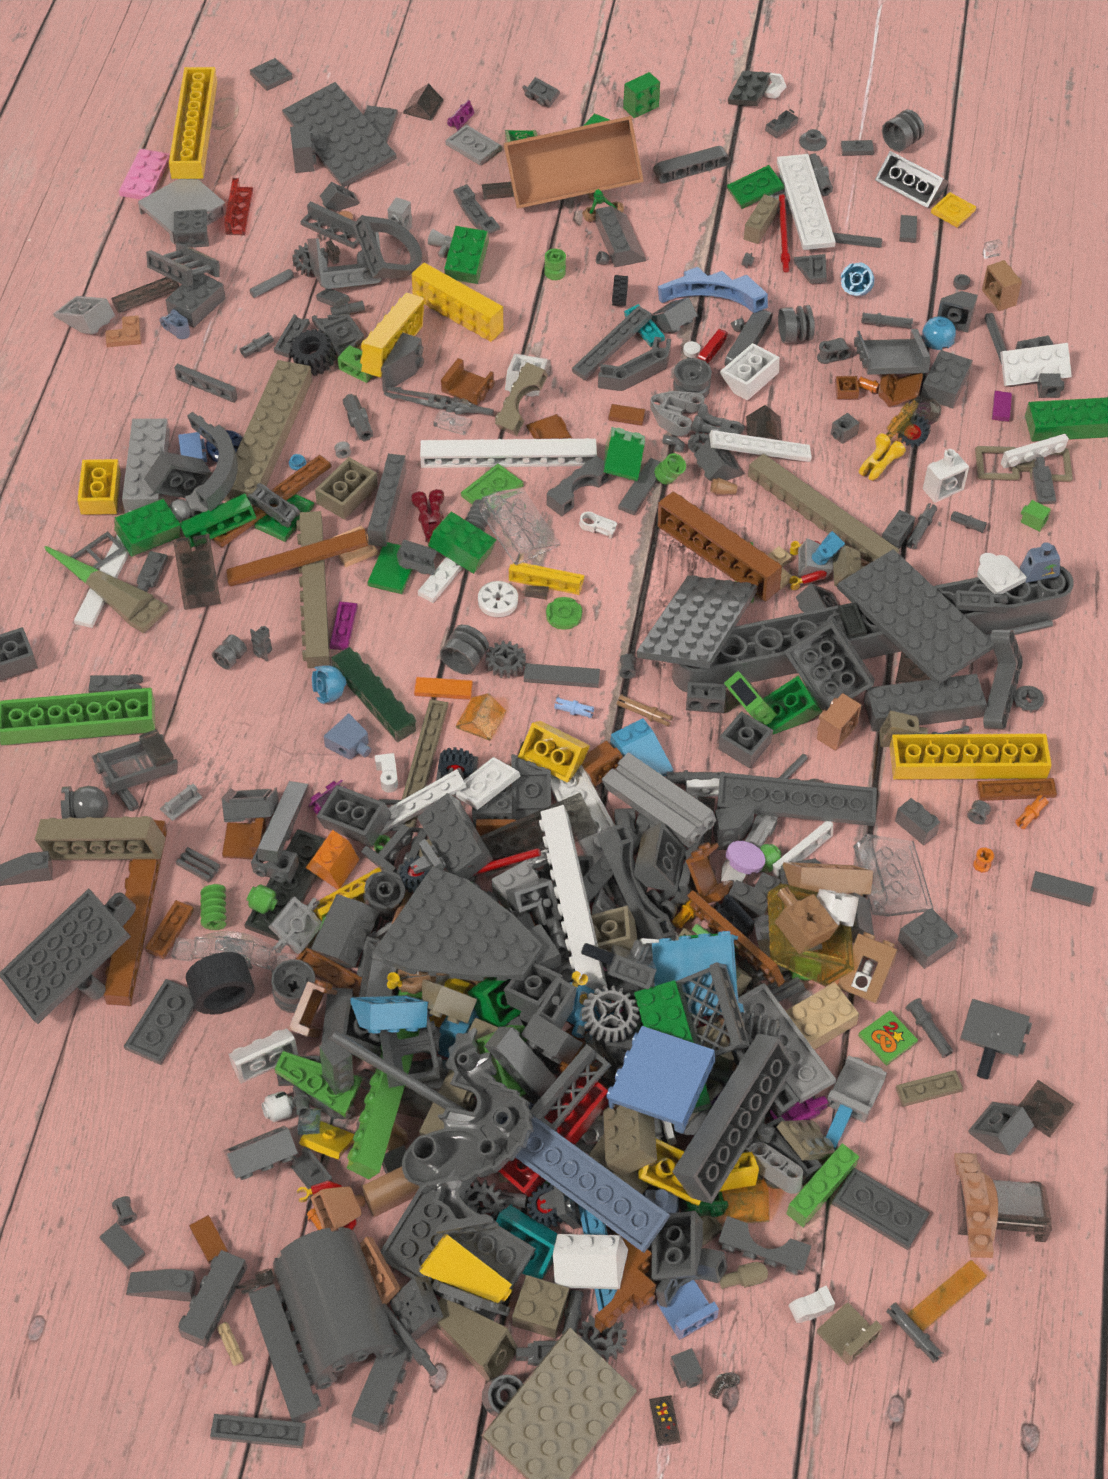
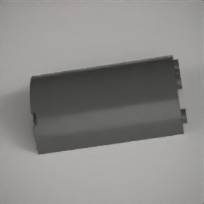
M339 1227L338 1231H331L330 1228L317 1230L294 1240L280 1251V1258H275L273 1261V1270L316 1390L330 1387L333 1382L338 1380L333 1372L342 1371L347 1365L355 1361H363L369 1354L374 1353L379 1360L388 1359L400 1350L354 1231L344 1227Z

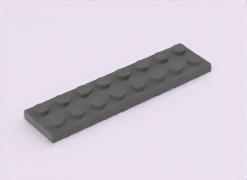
M720 772L717 809L754 805V814L875 826L877 788Z

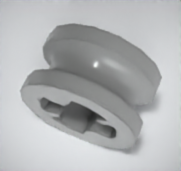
M342 441L335 445L334 449L338 458L344 459L351 455L348 442Z

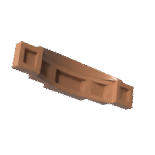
M955 1153L956 1175L960 1177L964 1194L970 1258H993V1241L998 1219V1197L995 1184L989 1175L981 1171L976 1154Z

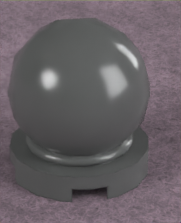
M87 785L79 787L76 791H73L71 786L62 787L61 793H65V800H61L62 819L69 817L104 818L106 815L108 800L105 793L98 787Z

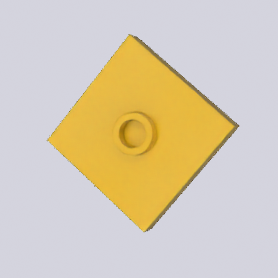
M949 192L931 209V213L958 228L976 211V206Z
M317 1120L302 1135L299 1144L338 1160L354 1143V1134Z

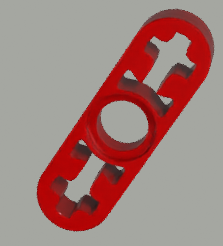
M718 329L697 358L709 364L726 342L728 332Z

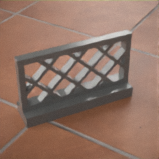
M716 962L709 965L710 967L677 980L676 983L694 1043L704 1046L705 1041L713 1045L712 1049L715 1050V1057H718L738 1048H746L750 1044L727 966ZM711 973L712 983L710 987L702 984L705 975ZM690 981L696 984L691 995L686 993L684 984ZM700 987L708 990L703 1001L695 998ZM712 993L717 995L719 1000L715 1008L707 1004ZM693 1001L702 1004L697 1015L691 1011ZM706 1007L714 1011L709 1022L701 1018ZM718 1013L724 1017L722 1028L714 1025ZM699 1021L707 1024L703 1035L697 1032ZM712 1027L720 1031L715 1042L707 1038ZM724 1034L729 1036L732 1045L728 1047L719 1045Z

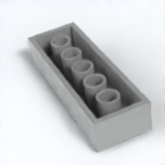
M132 419L122 496L125 513L163 499V494L154 493L144 478L162 451L168 452L170 438L168 419Z

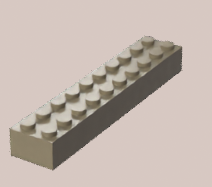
M282 360L277 361L236 452L238 461L236 480L223 501H229L243 494H246L248 497L249 494L256 490L258 483L267 486L311 385V366Z

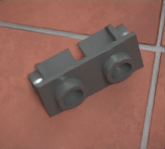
M261 626L256 632L250 629L254 654L258 658L268 661L267 655L272 651L269 629L266 626Z

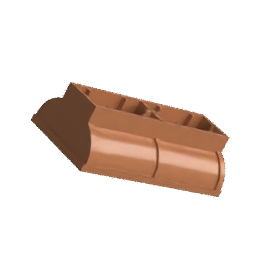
M631 116L503 143L517 209L589 194L597 189L603 191L644 182Z

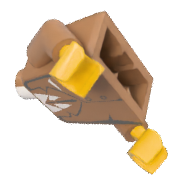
M398 970V974L395 972L388 974L387 987L395 989L397 986L401 992L417 994L422 991L423 979L436 983L437 976H447L448 974L437 973L436 976H429V972L417 971L416 974H409Z

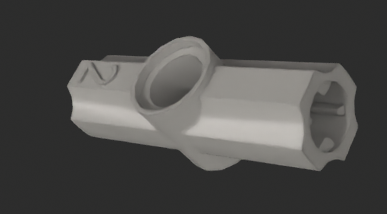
M758 814L753 822L752 830L745 841L760 848L768 836L773 834L779 816Z

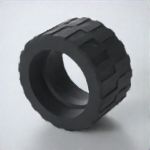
M221 952L206 956L195 962L185 976L193 1005L198 1012L203 1014L215 1015L232 1011L248 1002L255 992L246 959L241 954L235 952Z

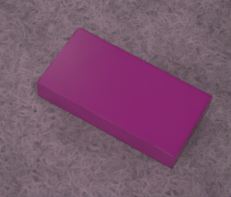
M995 390L992 420L1009 422L1011 392Z

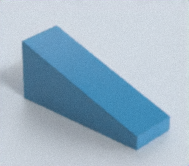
M840 1104L826 1135V1138L833 1143L834 1149H836L853 1109Z

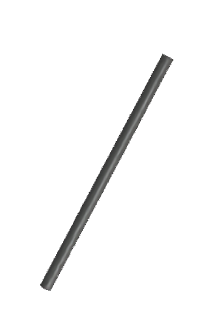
M336 1030L330 1033L329 1040L443 1109L450 1107L468 1111Z

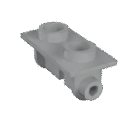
M194 784L187 785V788L169 802H165L160 810L174 821L203 797L197 792L198 789Z

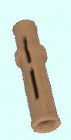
M622 694L618 699L625 701V703L617 700V706L647 717L651 722L656 721L669 727L671 722L664 720V718L671 721L673 719L672 715L661 712L656 707L651 708Z

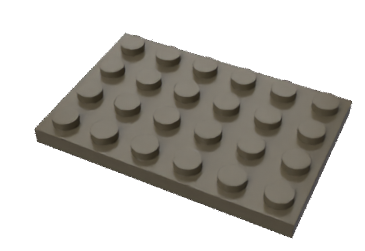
M568 1328L481 1436L526 1479H569L637 1390L577 1333Z

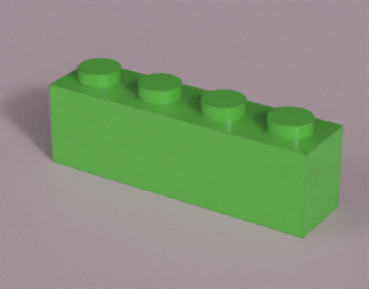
M842 1143L791 1201L786 1214L800 1226L804 1227L847 1178L852 1169L856 1167L860 1156Z

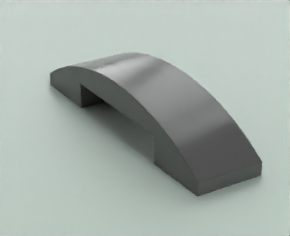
M468 184L453 190L463 212L477 229L488 231V234L500 230V226L492 216L489 217L475 200V193Z

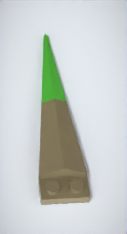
M44 546L50 555L73 572L130 626L140 632L145 633L168 611V606L155 599L152 594L48 546Z

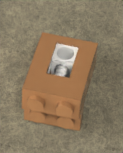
M866 932L863 935L858 934L837 986L843 991L877 1004L889 971L895 962V956L898 951L894 948L895 944L883 940L882 943L875 940V936ZM864 957L875 961L873 963L878 962L873 977L870 975L871 970H873L872 967H874L872 961L865 960L867 962H865L863 970L858 972ZM859 977L867 978L868 984L866 987L859 988L856 981Z

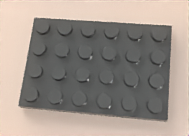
M88 888L0 971V978L33 1021L39 1024L131 936L94 892Z
M418 1190L380 1251L387 1264L409 1278L425 1277L426 1275L420 1273L418 1269L444 1234H447L512 1285L509 1289L512 1290L536 1249L500 1226L471 1233H459L457 1230L436 1233V1228L441 1223L449 1221L450 1216L446 1209L434 1203L433 1200L437 1190H431L426 1195ZM433 1289L434 1293L439 1297L444 1296L443 1293ZM461 1301V1303L458 1304L464 1306L465 1302ZM485 1309L481 1311L472 1310L494 1321L498 1314Z

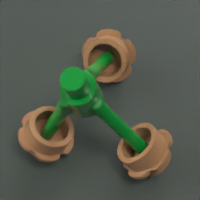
M597 189L595 192L587 194L594 201L592 207H587L582 214L586 221L592 222L596 220L595 207L597 204L605 202L622 213L624 206L621 202L617 201L611 203L603 196L601 190Z

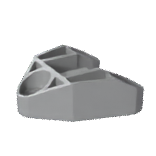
M669 391L653 395L650 400V408L661 428L672 435L684 436L691 431L692 421L690 418L683 416L682 413L697 412L701 403L704 404L705 398L700 393Z

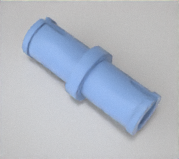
M559 697L556 699V702L560 704L555 703V709L570 712V715L577 714L589 718L593 716L591 712H594V706L580 704L576 700L569 701Z

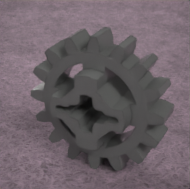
M304 243V247L299 245L298 250L295 249L294 255H292L293 266L296 267L297 272L301 270V275L307 273L308 277L311 274L315 276L310 266L307 243ZM323 247L320 249L321 255L325 257L328 264V253L325 252Z
M502 641L501 645L494 643V648L489 647V652H486L485 660L488 671L493 670L494 676L500 674V678L504 675L510 678V674L517 676V671L522 672L523 667H525L526 653H523V648L518 649V643L514 646L511 641L508 644Z
M475 1180L474 1186L471 1184L465 1192L464 1199L466 1204L480 1215L493 1212L490 1216L496 1221L500 1211L505 1209V1206L501 1204L505 1201V1197H499L502 1190H495V1183L488 1186L487 1180H484L483 1184ZM479 1191V1193L476 1196H469L473 1192ZM479 1201H483L484 1207H480Z
M589 1315V1323L582 1322L583 1329H579L578 1335L604 1358L607 1363L610 1356L616 1360L617 1352L623 1353L624 1348L622 1346L627 1344V1339L624 1338L627 1336V1330H622L624 1323L619 1322L617 1324L616 1321L611 1328H606L600 1332L595 1328V1318ZM592 1330L593 1335L588 1340V1333ZM617 1335L618 1340L614 1346L612 1339Z

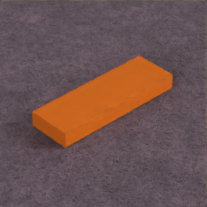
M416 677L414 695L471 700L473 680Z

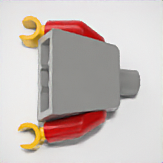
M807 538L801 544L798 541L791 542L790 554L798 555V576H801V578L797 576L790 578L791 590H798L801 583L808 584L824 580L833 572V558L824 565H818L812 559V554L821 545L819 541H812Z

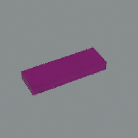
M339 601L329 645L330 649L348 651L358 608L357 603Z

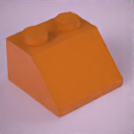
M332 830L306 868L338 890L342 887L360 859L351 843Z

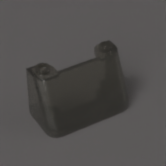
M960 1180L957 1185L958 1235H968L964 1194ZM993 1180L998 1197L996 1229L1026 1232V1237H1030L1031 1234L1035 1236V1242L1046 1243L1052 1231V1219L1046 1187L1037 1181L1024 1183Z

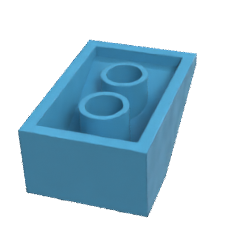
M644 718L611 734L610 745L614 749L617 747L623 757L629 752L662 776H666L667 771H674L654 731Z

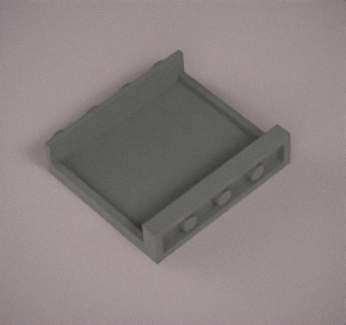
M911 329L910 339L863 340L860 331H857V337H854V347H857V354H859L862 367L865 368L867 375L929 373L930 355L918 329Z

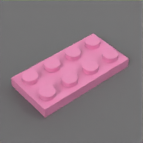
M140 149L119 190V195L141 200L154 193L169 164L170 154Z

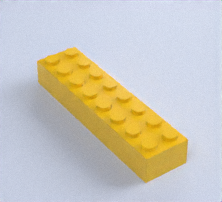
M1046 734L892 735L889 747L893 780L1047 778L1052 766Z

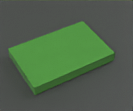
M496 464L463 490L461 497L471 504L478 499L484 500L489 504V508L494 510L523 486V481L500 464Z

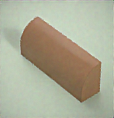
M402 1167L362 1186L364 1199L373 1217L413 1199L420 1188L405 1178Z

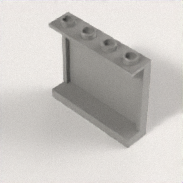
M178 179L138 201L140 214L147 213L169 233L170 240L174 244H176L174 238V211L206 209L207 226L227 215L225 202L198 179Z

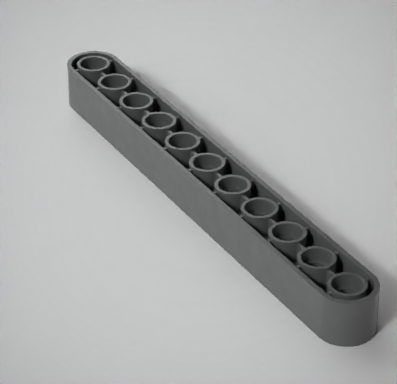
M1060 566V575L1058 577L1024 582L1001 594L1008 597V602L1006 603L1008 612L959 611L984 634L992 633L993 629H1010L1045 620H1055L1066 611L1074 580L1070 572ZM978 577L933 586L954 606L957 590L991 592ZM838 606L735 626L709 669L673 663V682L679 689L687 692L688 682L724 684L737 671L750 683L796 674L798 672L784 651L833 617L846 635L837 610ZM859 610L867 633L866 636L850 638L849 641L862 660L902 652Z

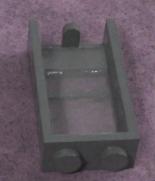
M163 734L97 754L96 772L101 774L105 788H109L112 795L117 791L169 774H177L178 761L177 759L171 761L170 748L164 749Z

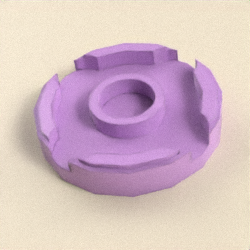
M735 841L726 850L725 856L730 861L729 864L741 873H759L765 864L763 852L752 843Z

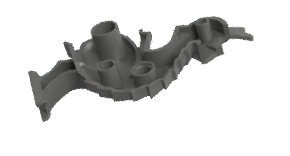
M476 1028L471 1029L465 1034H456V1042L449 1047L450 1055L445 1063V1066L455 1073L450 1084L474 1093L477 1097L476 1109L474 1112L447 1107L443 1114L438 1115V1118L444 1122V1129L419 1136L407 1149L402 1159V1171L405 1178L410 1183L418 1185L420 1187L418 1190L425 1195L431 1190H437L433 1201L438 1206L446 1209L450 1216L449 1221L441 1223L436 1228V1233L457 1230L459 1233H471L499 1227L498 1222L493 1220L491 1216L487 1214L480 1215L470 1209L464 1199L465 1192L476 1177L479 1176L481 1178L492 1171L497 1173L508 1161H513L522 1148H526L530 1133L534 1132L531 1121L534 1117L528 1107L530 1103L519 1096L520 1093L518 1091L508 1089L505 1084L496 1082V1079L492 1077V1075H496L497 1070L492 1062V1054L490 1052L478 1054L477 1043L474 1041L478 1032ZM508 1116L507 1122L501 1124V1120Z

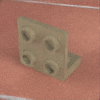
M846 1303L817 1329V1334L849 1365L880 1336L883 1327L877 1320L870 1325L849 1303Z

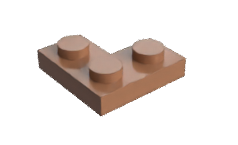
M139 315L122 317V329L106 330L107 347L141 344Z

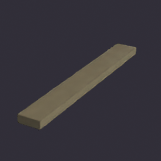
M429 700L402 800L427 786L448 710V702ZM417 816L404 822L407 827H415L418 819Z

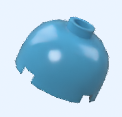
M862 262L849 264L841 274V286L845 292L852 296H864L874 286L875 278L873 271Z
M933 317L925 323L921 338L929 348L942 350L943 347L949 348L954 344L956 329L951 320L946 317Z
M329 665L315 667L316 671L312 672V688L320 696L316 697L317 700L322 704L336 701L343 694L344 687L346 686L345 677L336 667Z

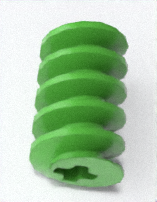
M212 884L201 889L200 922L208 930H220L226 926V922H224L226 920V888L223 885Z

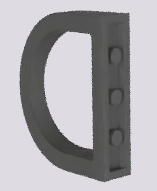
M361 215L354 223L353 228L373 278H404L411 275L421 264V248L415 237L402 225L389 219ZM373 232L387 233L399 239L410 253V264L386 263Z

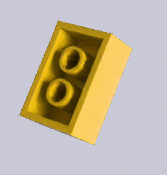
M118 459L82 460L77 499L81 515L117 514L121 480Z

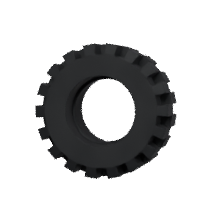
M317 329L299 333L300 335L294 338L295 341L291 342L292 347H290V354L294 363L311 366V374L313 376H317L318 373L323 374L325 370L328 371L329 367L334 365L333 361L336 360V350L328 334L324 333L323 330L317 331Z

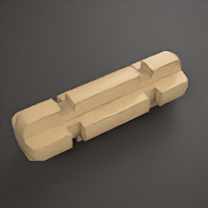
M224 1322L218 1325L217 1330L234 1366L242 1364L244 1357L229 1324Z

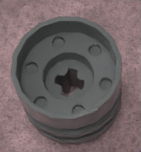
M910 109L903 110L895 117L886 121L882 126V136L889 148L897 152L905 150L911 144L920 140L925 131L922 119L916 112Z
M804 305L803 308L802 306H797L796 311H794L793 307L779 309L778 328L782 343H793L796 341L797 336L801 342L805 339L807 341L813 340L815 321L810 305Z
M463 624L457 625L440 650V657L453 671L460 674H471L488 650L489 642L476 628Z
M290 959L279 964L272 973L273 998L275 1004L281 1010L295 1013L307 982H315L313 969L308 963Z

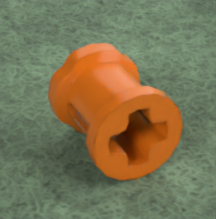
M986 847L977 850L976 859L973 862L975 870L981 873L989 871L991 862L994 859L993 851Z

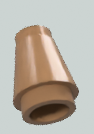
M713 478L710 492L714 493V495H736L737 484L721 478Z

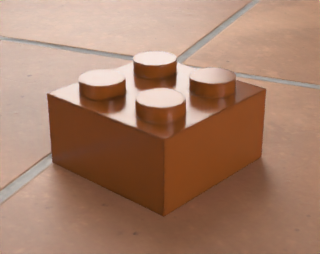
M836 376L835 390L837 399H858L859 385L857 376Z

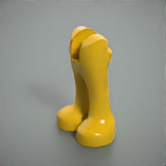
M883 433L877 435L875 451L863 462L859 469V474L865 476L872 469L868 478L872 481L877 479L893 460L902 457L906 452L905 446L901 442L894 441L891 445L889 437ZM885 452H887L886 455L884 456V458H883L881 461H878L879 458H880Z

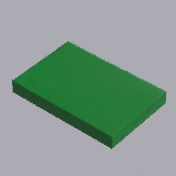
M767 165L728 184L727 189L740 208L743 209L760 201L763 195L770 196L783 190L784 184L770 165Z
M297 494L286 500L294 505L300 513L310 512L314 507V502ZM267 514L255 523V529L286 542L297 528V520H300V515L295 517L291 522V526L287 528Z
M387 542V546L382 547L367 582L369 587L403 594L413 569H405L399 565L397 553L401 545Z

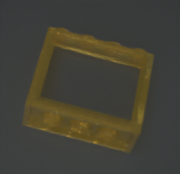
M781 883L767 892L770 959L776 964L825 987L853 971L851 926L841 924L842 921H840L839 927L832 936L821 943L822 949H818V953L805 951L799 954L792 947L790 941L775 923L782 911L787 908L780 897L777 896V893L781 889L788 887L795 898L801 901L812 894L817 898L819 892Z

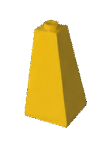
M444 1234L418 1269L423 1275L499 1303L500 1300L505 1301L512 1292L509 1289L512 1285L447 1234Z

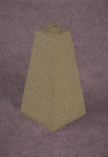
M442 1296L438 1304L443 1318L435 1325L487 1382L494 1377L503 1375L516 1355V1348H518L508 1328L458 1303L446 1300Z

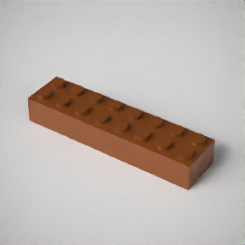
M674 491L658 502V527L736 582H748L757 585V593L755 595L766 602L780 590L782 565L778 561L767 556L763 551L754 547L750 542L729 530L724 524L719 523L709 514L703 512L696 505L690 503Z

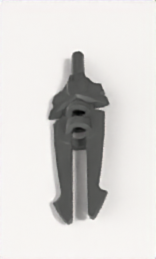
M387 387V390L428 398V400L384 392L385 396L392 399L398 398L429 407L446 409V412L480 413L490 416L494 414V409L480 407L470 403L467 399H460L455 396L452 399L445 395L403 390L401 387Z

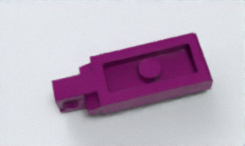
M825 1096L817 1099L811 1097L802 1103L797 1102L794 1107L781 1116L785 1121L811 1120L819 1116L820 1111L827 1108L828 1101ZM769 1111L768 1115L771 1121L777 1119L773 1111Z

